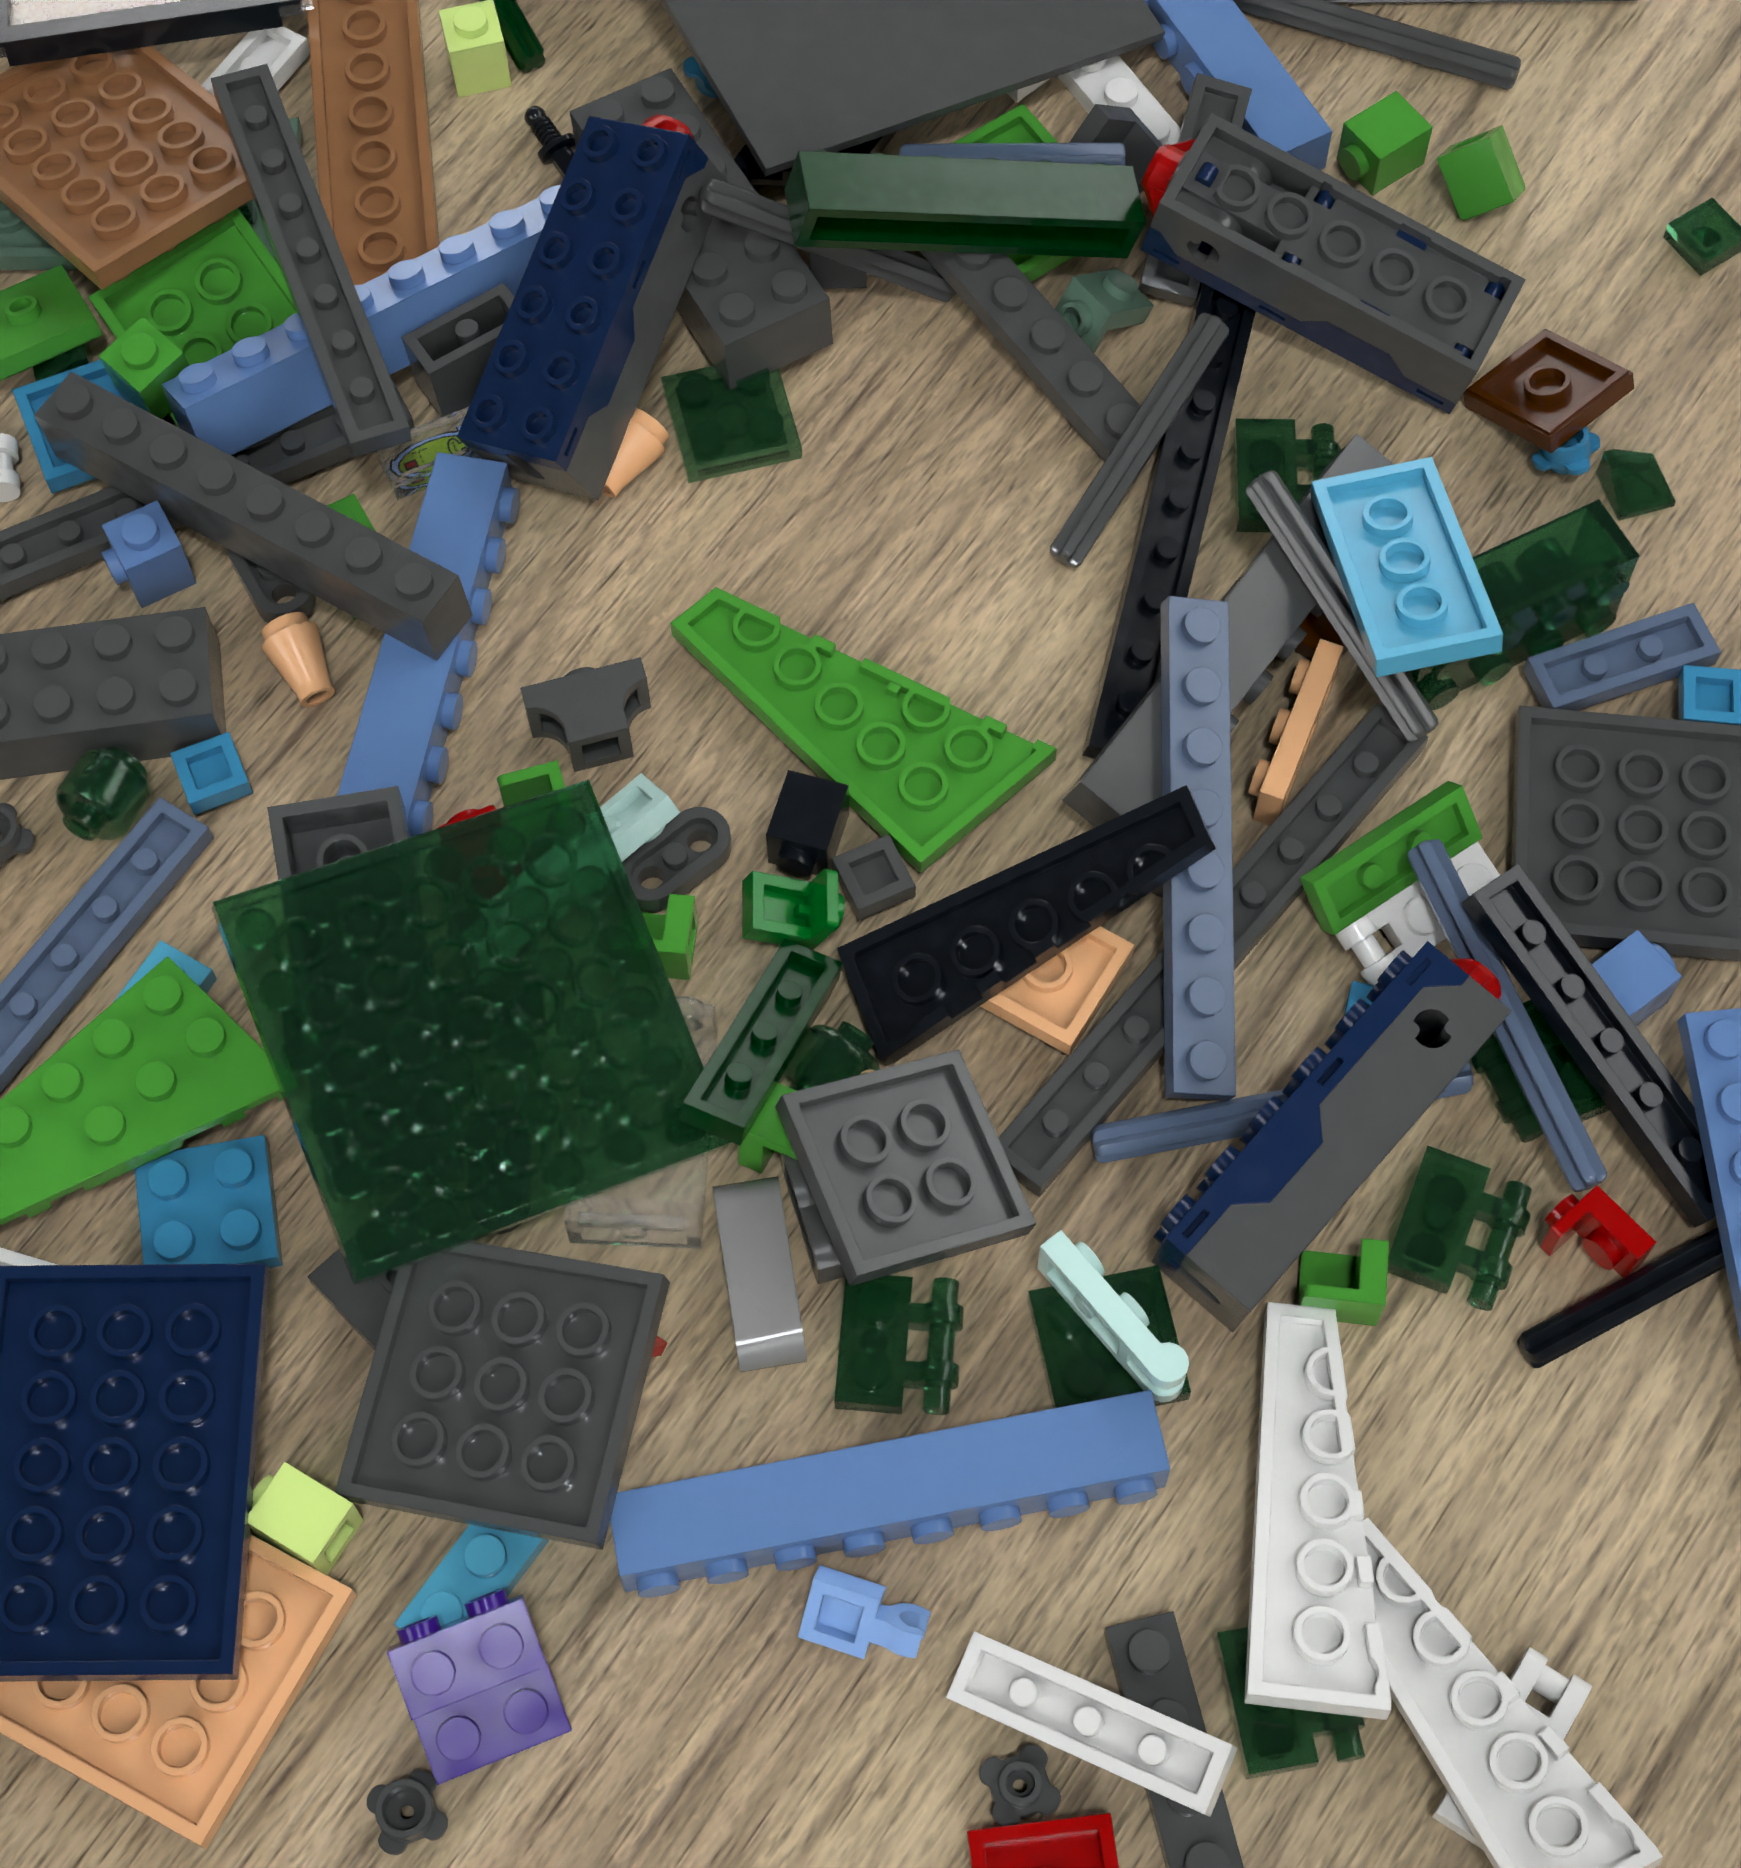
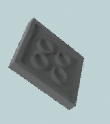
M959 1049L784 1094L775 1106L849 1286L1025 1236L1036 1225V1221Z

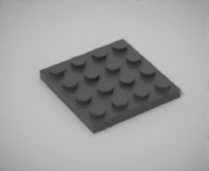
M1519 705L1515 716L1511 868L1517 864L1522 867L1578 946L1612 949L1638 930L1650 943L1660 945L1669 955L1741 961V725Z
M409 1231L335 1493L350 1502L603 1550L670 1284L669 1280L664 1274Z

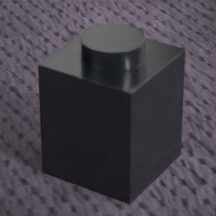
M788 770L766 833L768 863L775 864L783 872L797 877H808L811 874L818 875L823 869L831 870L832 858L836 856L849 817V785Z

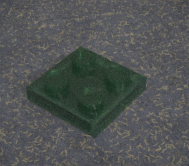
M714 366L661 377L663 394L688 483L802 458L801 442L779 369L770 373L768 368L762 369L736 381L737 387L729 390Z
M1159 1265L1102 1276L1118 1295L1126 1292L1140 1304L1150 1322L1147 1328L1160 1343L1171 1342L1179 1345ZM1053 1286L1028 1291V1305L1053 1408L1143 1391ZM1187 1374L1182 1391L1178 1397L1170 1402L1154 1400L1155 1406L1189 1400L1191 1389Z

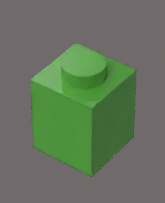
M1395 91L1344 122L1337 160L1344 173L1352 180H1357L1373 196L1424 164L1433 127Z
M143 316L99 355L115 388L131 403L161 419L172 411L161 384L177 377L184 368L190 365L184 353Z

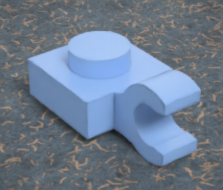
M819 1565L812 1581L798 1638L861 1659H865L871 1643L887 1648L897 1655L916 1658L921 1639L923 1640L931 1612L921 1606L910 1603H898L891 1606L882 1605L886 1586Z

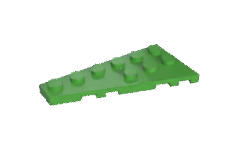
M717 587L670 623L672 636L820 778L849 785V806L881 837L890 835L899 854L920 874L1056 760L1057 748L1038 739L1033 744L1007 731L1006 724L987 715L984 719L976 717L951 705L949 697L867 658L860 662L837 651L835 643L816 634L813 638H810L780 624V617Z
M167 956L0 1100V1226L24 1214L28 1218L52 1208L50 1202L82 1187L88 1191L181 1148L185 1139L217 1124L222 1123L223 1127L243 1119L246 1117L245 1111L275 1097H278L279 1101L301 1092L299 1085L290 1074Z

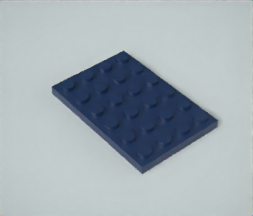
M265 1263L0 1266V1682L238 1680L250 1537L248 1514L252 1510L270 1271Z

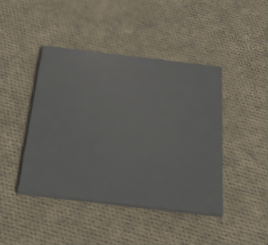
M660 0L765 177L792 168L798 151L824 150L838 152L1161 41L1165 35L1164 29L1144 0Z

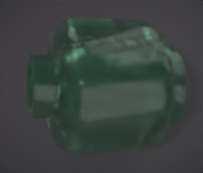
M118 748L88 750L77 760L56 790V803L64 815L62 818L64 825L71 833L87 841H92L95 838L118 840L129 831L150 801L151 789L147 781V772L139 760L124 750Z
M842 1021L837 1029L827 1025H814L801 1041L794 1057L784 1072V1077L790 1084L789 1088L799 1091L880 1070L877 1060L869 1053L874 1045V1041L864 1032L845 1021Z

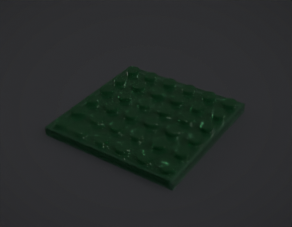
M589 779L212 903L213 915L353 1285L728 1147L732 1143L679 1121L683 1101L704 1067Z

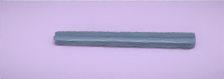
M1434 839L1417 844L1416 847L1408 852L1407 859L1456 958H1471L1480 962L1500 982L1501 999L1499 1001L1508 1007L1511 1012L1495 1030L1494 1035L1570 1189L1574 1192H1581L1594 1188L1607 1178V1171L1498 953L1462 905V902L1469 895L1443 843L1439 839Z
M1469 1062L1437 1099L1466 1094L1471 1090L1473 1073ZM1282 1089L1099 1124L1091 1134L1093 1152L1098 1162L1107 1163L1242 1137L1249 1128L1248 1125L1274 1095L1283 1103L1288 1097L1282 1093L1284 1090Z

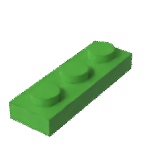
M1451 781L1445 782L1300 877V881L1322 931L1335 936V934L1416 882L1418 879L1407 859V854L1417 844L1426 840L1439 839L1443 843L1449 857L1452 858L1470 845L1483 839L1462 785Z

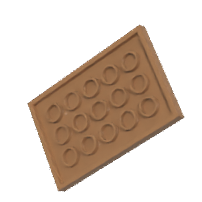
M152 46L18 65L0 74V201L101 290L125 279L131 272L159 255L173 250L182 241L210 224L221 221L227 214L253 199L215 96Z

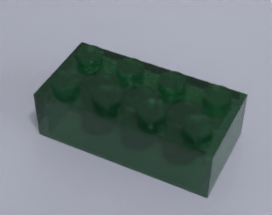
M1598 499L1472 557L1503 632L1502 652L1407 671L1431 709L1437 710L1450 703L1460 691L1477 683L1487 686L1497 682L1513 666L1526 661L1528 657L1561 647L1565 642L1582 634L1586 637L1600 634L1616 620L1617 610L1624 593L1630 586L1629 581L1640 555Z

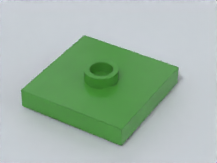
M58 265L0 291V381L97 339L102 335L95 317L62 265Z

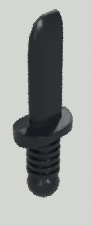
M531 106L526 110L524 119L543 146L537 155L544 165L553 163L564 178L574 154L573 150L576 148L574 135L572 133L561 135L551 119L546 116L544 109L540 106Z

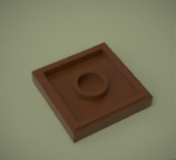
M1544 329L1468 387L1463 393L1465 408L1547 452L1553 453L1634 389L1633 372Z

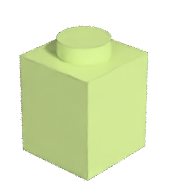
M486 0L438 10L457 96L463 97L511 87L505 43L494 1Z
M286 1462L282 1464L275 1476L267 1475L258 1483L253 1491L252 1510L248 1514V1524L257 1538L325 1575L329 1574L364 1521L352 1502Z

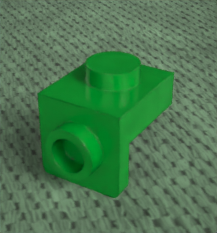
M823 869L811 882L752 871L742 881V938L781 945L784 939L814 950L832 932L838 929L843 919L845 902L843 895L839 893L838 871Z

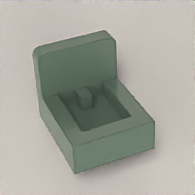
M1115 268L1073 276L1055 310L1092 352L1095 353L1108 330L1144 323L1154 305L1138 289L1137 282L1130 275Z

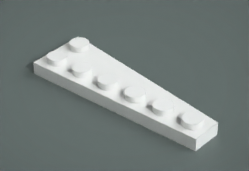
M1268 1302L1264 1316L1244 1703L1387 1720L1391 1712V1694L1381 1624L1377 1622L1372 1588L1374 1576L1371 1555L1367 1553L1363 1525L1365 1513L1362 1492L1358 1490L1354 1462L1355 1443L1351 1417L1347 1412L1346 1406L1348 1394L1336 1310Z
M1369 1518L1364 1519L1363 1525L1367 1553L1371 1555L1374 1576L1372 1588L1377 1622L1381 1624L1391 1698L1493 1867L1656 1868L1661 1865L1663 1856L1654 1843L1600 1782L1596 1784L1569 1753L1570 1747L1550 1725L1547 1727L1520 1697V1690L1503 1671L1498 1672L1472 1642L1471 1634L1449 1609L1441 1606L1435 1600L1432 1590Z

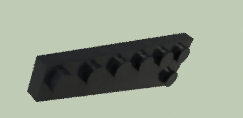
M1185 785L838 947L837 951L879 1059L887 1066L898 1061L1215 850V844L1188 786Z

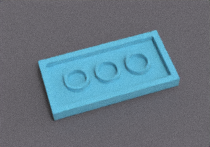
M1432 457L1311 481V500L1376 677L1502 652L1503 632Z

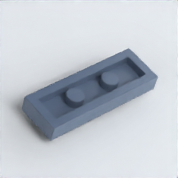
M1693 602L1528 657L1523 671L1543 708L1578 711L1679 676L1683 665L1703 667L1715 665L1721 651Z

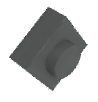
M890 835L832 858V870L838 871V882L858 921L916 897V885Z

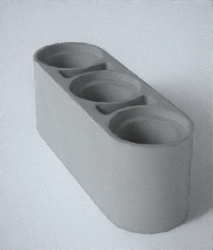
M778 1176L712 1186L740 1372L807 1362Z

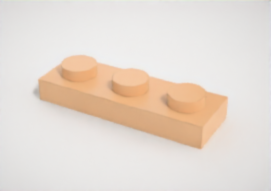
M1320 639L1312 661L1300 658L1289 688V693L1298 696L1292 711L1280 708L1269 738V743L1277 745V749L1271 762L1264 759L1259 760L1249 787L1248 794L1258 797L1254 821L1271 826L1283 812L1335 681L1344 646Z

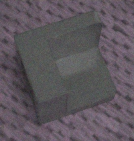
M1095 104L1069 143L1120 142L1124 144L1125 166H1133L1140 194L1143 190L1141 185L1143 176L1156 151L1163 145L1131 108Z

